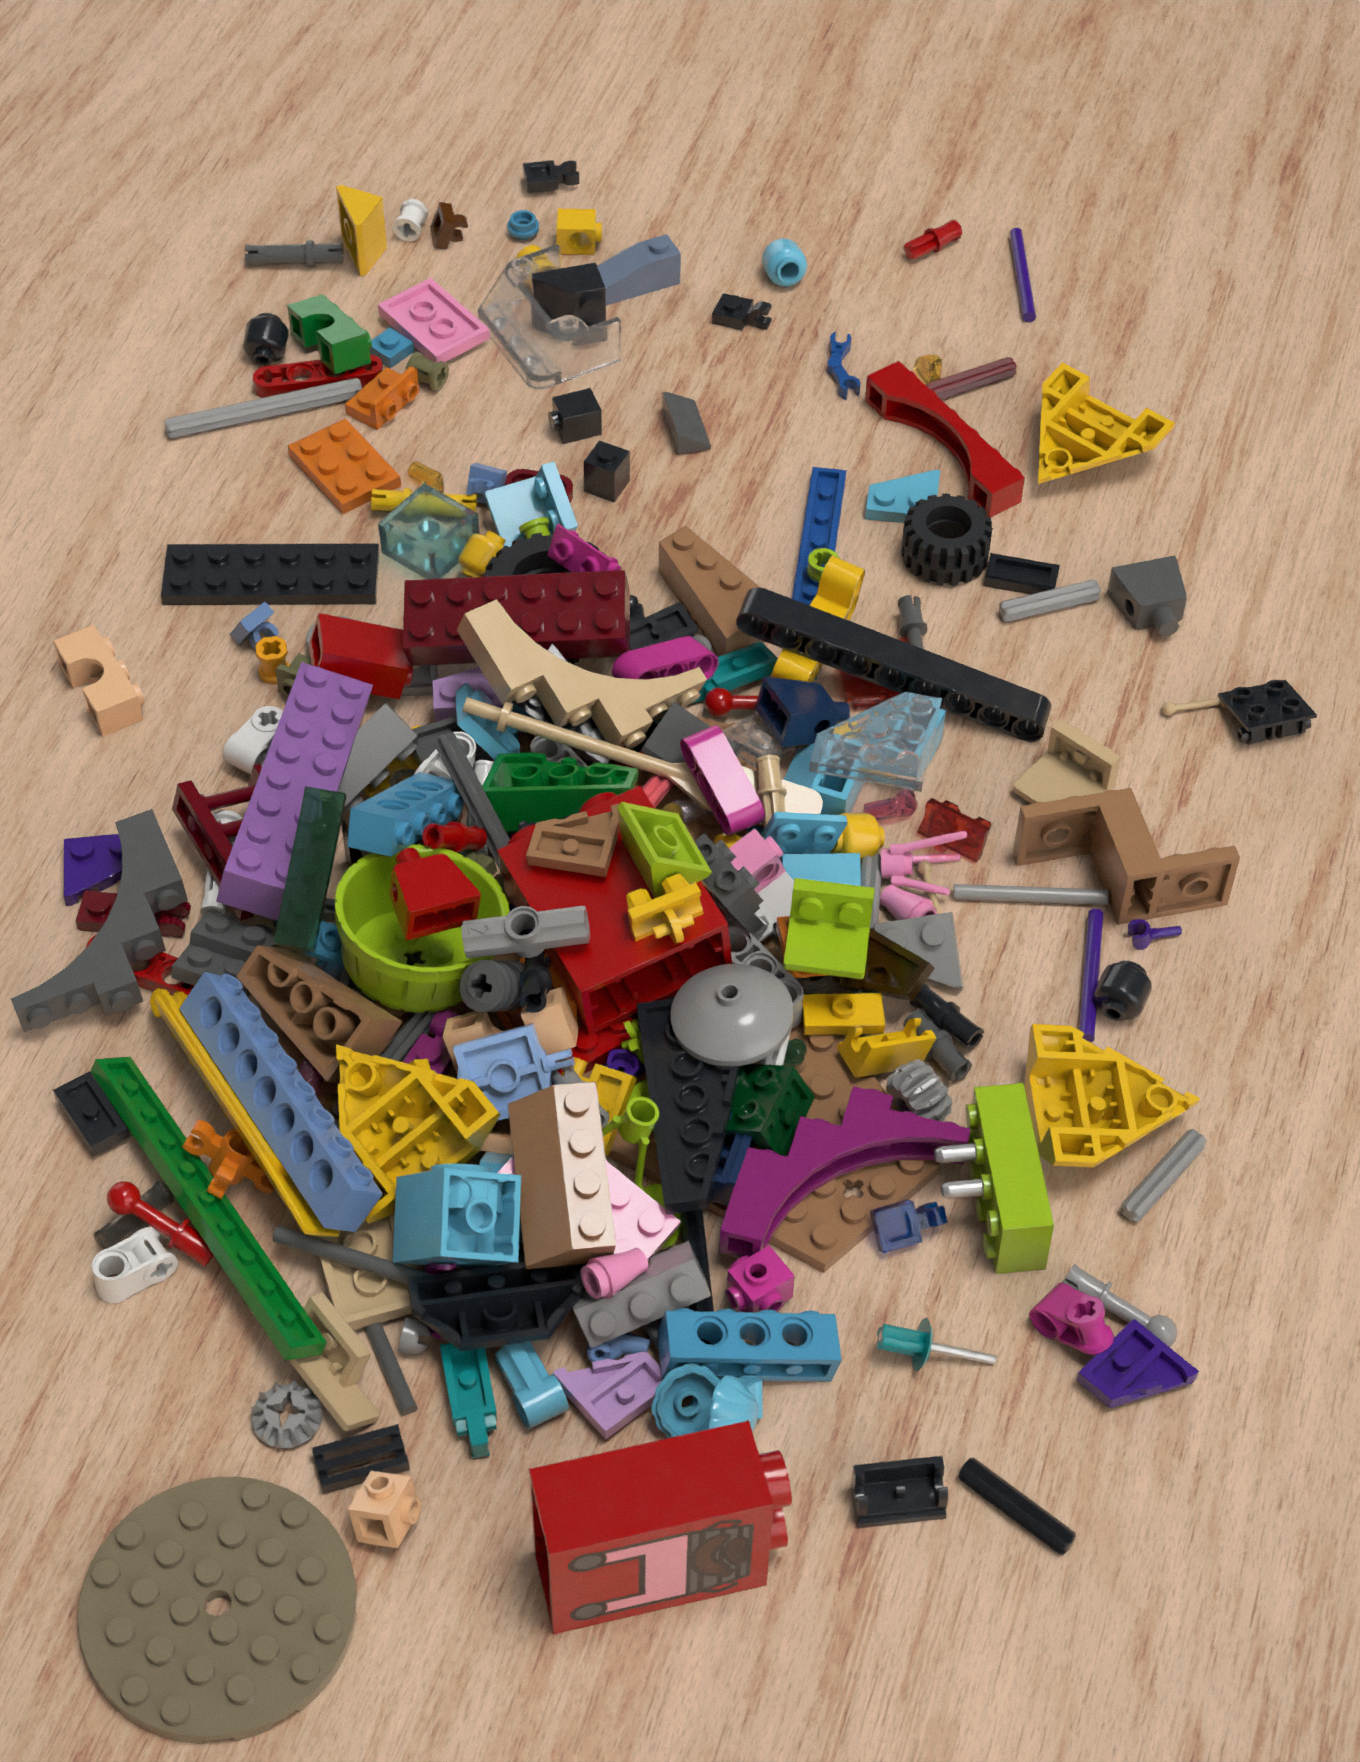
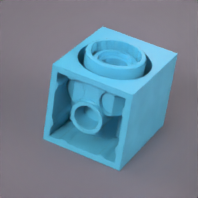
M437 1164L431 1166L430 1171L396 1177L393 1263L426 1266L429 1263H456L457 1268L465 1269L517 1263L521 1175L492 1173L489 1167L481 1165Z

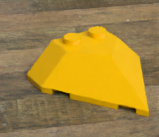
M1062 362L1042 383L1038 484L1153 450L1175 427V422L1147 407L1136 419H1133L1089 395L1090 377Z
M1032 1024L1030 1027L1025 1090L1039 1156L1053 1166L1095 1167L1195 1106L1201 1098L1188 1091L1184 1095L1163 1084L1165 1078L1108 1046L1103 1050L1083 1039L1085 1033L1073 1026Z
M336 1045V1057L339 1062L340 1084H338L340 1132L343 1137L352 1143L354 1153L361 1163L372 1172L374 1182L383 1193L365 1218L368 1223H372L395 1214L396 1177L430 1171L431 1166L437 1164H465L479 1152L501 1114L474 1081L452 1078L438 1074L433 1070L377 1055L371 1056L359 1053L351 1048Z

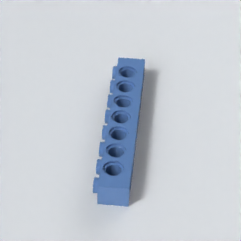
M204 972L179 1008L323 1227L356 1232L383 1195L373 1180L372 1172L358 1159L353 1151L352 1143L343 1137L334 1124L332 1114L323 1108L315 1096L314 1088L304 1080L296 1068L297 1064L294 1059L286 1054L278 1042L277 1034L266 1025L260 1016L259 1008L249 1000L242 990V983L229 974L217 975Z

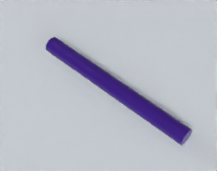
M1013 228L1010 231V239L1023 320L1025 322H1033L1036 319L1023 233L1020 228Z
M1100 909L1088 911L1079 1030L1085 1033L1083 1039L1090 1043L1095 1039L1097 1004L1094 1000V991L1099 982L1104 915Z

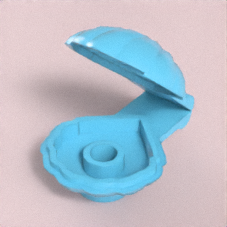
M695 1363L675 1368L666 1374L665 1379L657 1386L652 1413L656 1419V1426L666 1434L667 1438L749 1420L753 1432L757 1419L763 1417L762 1378L754 1375H745L737 1378L726 1375L719 1379L710 1369L704 1365L700 1367ZM693 1395L692 1403L687 1407H681L683 1398Z

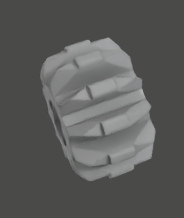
M917 1059L907 1064H902L887 1077L886 1091L889 1095L893 1096L892 1103L900 1112H913L920 1117L943 1122L945 1117L951 1113L952 1099L947 1094L948 1088L943 1085L941 1076H937L933 1068L926 1065L923 1061Z

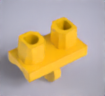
M678 873L666 878L661 883L664 895L651 899L646 889H638L628 893L626 896L630 930L635 941L653 934L656 939L669 934L675 944L684 941L682 929L693 925V918L703 915L700 902L701 891L697 883L689 885L684 877Z

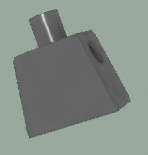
M1175 555L1111 568L1107 593L1134 629L1141 630L1156 627L1159 635L1163 637L1170 636L1178 630V622L1183 618L1187 595Z

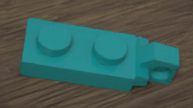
M761 641L717 657L718 667L715 673L706 680L699 691L700 697L693 703L704 701L707 693L714 688H724L731 691L771 675L778 658Z
M451 1343L441 1344L440 1352L453 1427L456 1428L457 1436L468 1435L472 1459L490 1456L487 1431L497 1430V1411L485 1348L461 1351Z

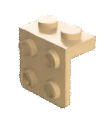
M1060 719L1051 727L1047 752L1014 782L1013 791L1031 804L1061 800L1071 796L1102 793L1111 790L1115 786L1121 757L1110 748L1101 745L1084 734L1080 729Z

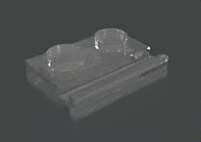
M757 712L722 730L725 737L737 744L734 750L735 755L756 767L755 760L758 757L776 755L782 758L799 748V745L781 746Z

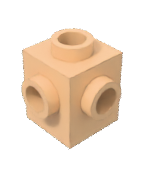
M370 1471L361 1488L355 1491L352 1503L348 1508L357 1542L398 1548L411 1525L417 1522L421 1503L420 1499L416 1496L411 1477Z

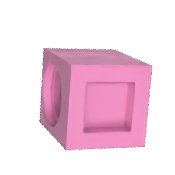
M755 828L729 848L736 856L731 862L734 867L740 870L745 866L759 882V885L754 889L757 893L786 872L780 860V857L784 855L781 848L771 836L764 839Z

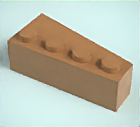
M686 525L659 541V573L677 599L684 602L688 608L689 616L694 623L697 622L705 633L704 637L709 639L712 647L714 646L718 651L719 657L759 641L765 643L743 633L736 624V618L746 593L749 589L759 587L755 582Z
M257 945L236 975L327 1082L340 1083L336 1045L351 1048L359 1053L379 1056L402 1024V1021L289 949Z

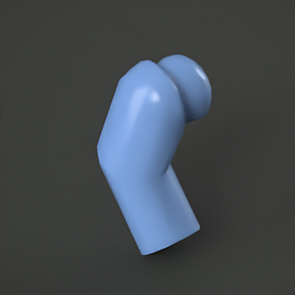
M625 1333L593 1348L588 1345L587 1356L592 1363L604 1359L616 1360L623 1355L643 1351L648 1353L651 1340Z

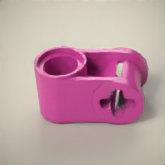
M1058 1283L1029 1312V1318L1033 1326L1043 1336L1069 1345L1084 1354L1091 1355L1104 1352L1113 1343V1332L1103 1319L1105 1308L1102 1300L1075 1290L1068 1284Z

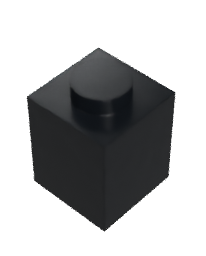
M591 388L552 397V412L548 413L549 424L553 432H558L563 444L602 435V409Z
M599 440L583 462L584 492L615 503L630 482V451Z

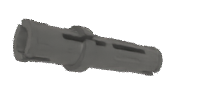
M313 240L306 241V244L245 245V252H247L245 254V261L247 266L307 263L308 267H315V263H344V256H342L344 254V247L342 242L314 244Z

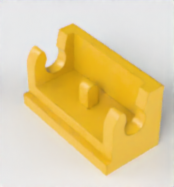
M913 1018L906 1023L902 1031L859 1037L862 1034L863 1028H852L847 1033L844 1041L839 1042L836 1048L854 1077L858 1078L893 1072L902 1064H907L917 1059L924 1061L937 1037L932 1030H926L920 1036H917L916 1029L920 1026L921 1018Z

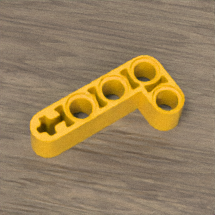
M832 555L823 570L817 594L810 606L850 620L859 599L866 569ZM783 649L775 663L771 677L813 682L823 664Z

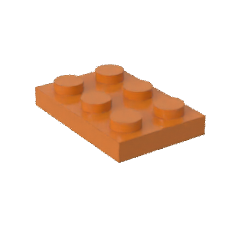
M346 418L288 445L289 456L342 514L370 502L371 497H373V488L378 490H395L401 487V476Z

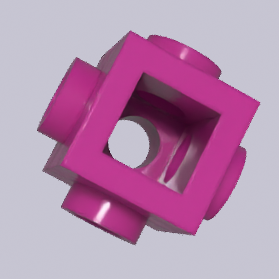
M768 1245L750 1257L746 1255L737 1259L731 1265L727 1272L725 1295L729 1304L736 1312L757 1313L762 1310H775L778 1312L786 1301L793 1298L795 1275L772 1247Z

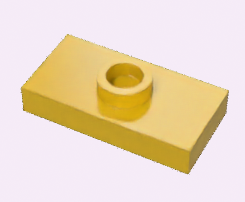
M804 994L802 1013L804 1035L847 1034L850 1029L856 1027L863 1028L862 1034H884L885 1018L882 994Z

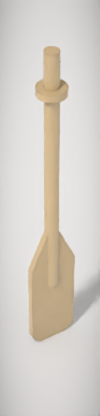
M469 697L465 700L462 712L498 723L496 731L504 733L507 726L666 777L702 808L712 812L686 762L670 763L512 712L513 704L505 702L503 708ZM742 766L757 793L759 790L757 771ZM781 779L782 787L787 789V795L784 797L785 812L820 814L823 801L817 791ZM764 821L755 826L764 828Z

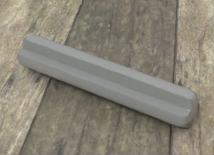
M1092 579L1002 601L999 605V613L1003 621L1009 622L1096 601L1100 598L1101 590L1097 581Z
M1195 1129L1187 1130L1124 1200L1121 1208L1122 1215L1131 1222L1140 1221L1204 1149V1144L1206 1143L1204 1135L1199 1134Z

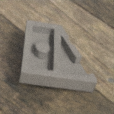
M952 912L874 924L875 931L928 961L935 968L928 979L958 989L964 988L954 915Z

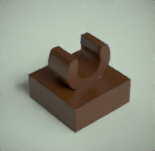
M439 202L430 228L434 246L447 249L450 239L455 242L463 240L462 230L455 228H467L468 222L466 216L461 214L454 215L452 204Z

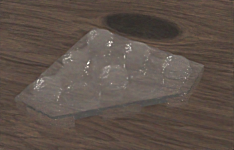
M904 692L817 733L810 759L809 772L922 792L941 710L942 698Z

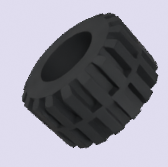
M942 493V496L937 497L934 494L928 496L927 500H918L915 506L909 508L904 520L901 556L904 557L903 563L906 567L911 568L910 572L914 576L920 575L922 580L928 583L934 581L936 585L943 586L944 583H950L951 586L959 585L960 581L964 583L972 581V576L978 577L988 563L993 528L992 520L987 516V511L983 507H977L978 503L974 500H965V496L961 495L954 497L950 496V494Z

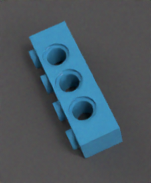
M419 772L350 808L347 847L391 857L421 840L423 830L428 824L446 825L457 819L462 811L464 801L452 779Z
M679 1308L673 1311H665L657 1332L662 1379H665L666 1374L675 1368L695 1363L700 1367L704 1365L719 1379L726 1375L736 1378L754 1375L762 1378V1381L831 1382L842 1361L835 1314H820L817 1311L778 1313L775 1310H762L757 1313L736 1312L732 1309H721L715 1312H697L688 1308ZM700 1339H705L713 1345L705 1344ZM743 1340H748L752 1342L755 1346L749 1345L745 1343ZM786 1341H790L794 1343L796 1346H792L788 1344Z

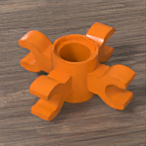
M197 1119L191 1133L201 1139L189 1134L182 1147L193 1155L204 1154L211 1158L209 1170L214 1178L206 1191L222 1199L229 1185L239 1184L244 1177H247L254 1182L261 1192L272 1194L274 1190L273 1185L236 1129L229 1130L222 1137L215 1133L214 1128L208 1122Z

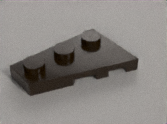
M870 928L863 979L827 975L802 978V980L866 993H881L882 996L913 1001L935 968L928 961Z

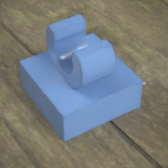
M475 462L470 465L466 495L477 494V502L487 504L484 497L485 492L505 486L507 471Z
M266 602L262 603L237 624L230 633L231 637L239 645L249 638L250 645L256 650L255 646L261 640L259 633H265L268 637L279 634L276 626L267 622L274 614V611Z

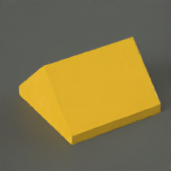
M339 185L336 186L341 239L359 275L364 276L368 274L387 249L383 197Z

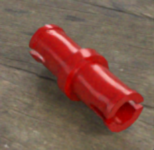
M452 821L446 825L428 824L423 830L422 839L425 846L431 847V849L444 848L460 853L464 850H481L486 845L487 835L483 828H478L479 826H466L461 822Z

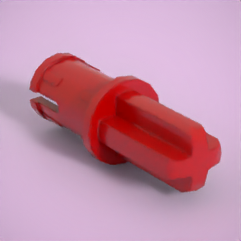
M953 219L935 229H926L923 235L905 243L903 246L905 256L908 259H917L931 251L934 253L941 251L944 245L961 239V235H963L961 225Z

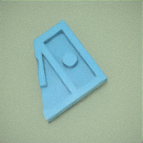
M931 470L869 485L865 519L904 523L909 508L915 506L918 500H927L930 495H938L940 470Z

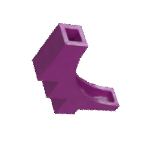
M853 1086L841 1126L831 1124L824 1119H810L800 1116L788 1157L779 1155L769 1149L758 1150L748 1147L720 1229L719 1253L739 1258L746 1255L750 1257L768 1246L772 1235L793 1208L811 1192L836 1177L865 1166L897 1160L936 1161L934 1156L936 1148L968 1144L971 1129L961 1127L950 1121L940 1122L920 1117L913 1112L892 1110V1095L884 1094L872 1088L863 1089ZM964 1161L950 1162L953 1164L964 1165Z

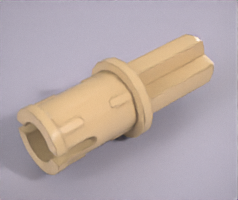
M765 755L755 760L759 782L757 795L765 812L764 828L773 813L785 812L784 797L787 795V789L782 787L780 758L776 755Z

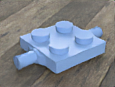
M534 1023L459 1043L452 1047L458 1065L457 1079L463 1078L474 1081L501 1114L498 1120L509 1118V1103L552 1086L551 1076L553 1070L575 1065L574 1057H571L573 1053L570 1048L549 1055L546 1054L540 1045Z

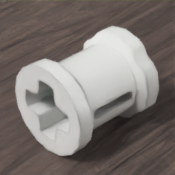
M409 199L402 203L400 207L401 215L395 219L392 227L394 234L399 239L411 242L419 238L421 233L420 225L426 221L428 209L421 201Z

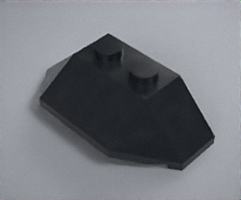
M525 1262L408 1278L412 1315L461 1351L550 1339L586 1290L581 1279L582 1265L525 1269Z

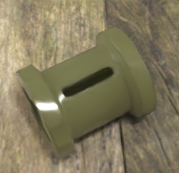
M420 352L413 353L406 365V370L410 366L416 368L418 380L429 384L430 388L435 391L442 389L449 375L448 363L443 361L436 363L426 359L424 354Z

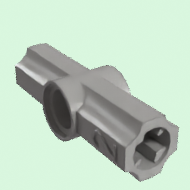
M521 906L514 908L507 916L463 921L461 926L464 952L467 959L507 953H516L524 958H532L538 956L547 948L589 943L590 926L585 906L539 912L531 907ZM533 929L527 935H519L523 930Z

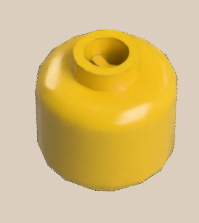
M487 531L485 535L472 534L458 557L459 565L462 567L461 574L465 577H482V574L486 571V565L493 556L496 557V553L504 547L506 540L491 531Z
M870 813L839 814L846 816L848 824L831 850V853H860V862L867 855L875 856L885 843L884 829L882 826H879L876 818Z

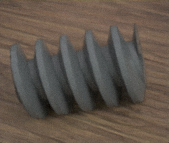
M480 960L472 963L464 971L460 980L462 1000L469 1008L476 1012L514 1011L521 1008L520 996L522 990L519 986L520 973L525 968V964L514 960Z

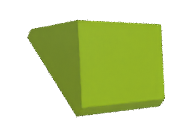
M625 802L619 804L617 811L622 842L654 899L664 895L661 883L668 877L679 873L689 885L709 877L712 871L678 813Z

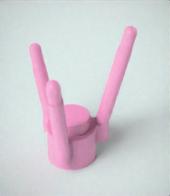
M967 832L949 833L905 844H890V848H882V879H891V885L906 886L931 893L949 895L950 890L948 888L906 878V875H913V864H919L920 861L925 860L930 863L959 861L961 859L960 854L913 856V852L909 851L964 839L967 837Z

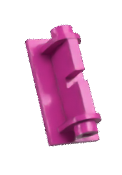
M556 524L547 556L572 573L621 570V566L618 565L616 558H609L581 539L577 532L569 531L560 524Z

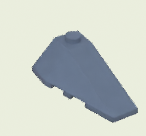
M667 234L638 242L597 265L606 288V306L680 284L681 253Z

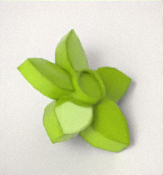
M639 1018L632 1020V1023L630 1021L623 1023L631 1039L621 1044L623 1049L629 1048L631 1052L635 1053L638 1060L645 1065Z

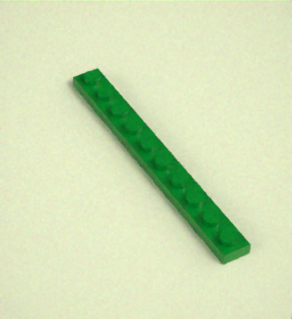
M129 1056L95 1059L90 1072L283 1359L288 1361L321 1355L327 1343L225 1193L222 1199L206 1191L214 1177L198 1155H193L182 1147L187 1138L132 1058Z

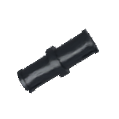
M544 951L538 956L525 958V968L520 973L519 986L522 990L520 1005L523 1008L527 1002L526 1011L531 1013L544 1009L547 1002L546 994L551 989L552 976L549 972L551 959L548 955L544 960Z
M924 984L915 999L909 1001L913 1007L924 1010L940 1030L947 1031L965 1049L971 1050L975 1048L982 1040L984 1030L960 1013V1007L951 1001L946 1002L932 991L928 985Z

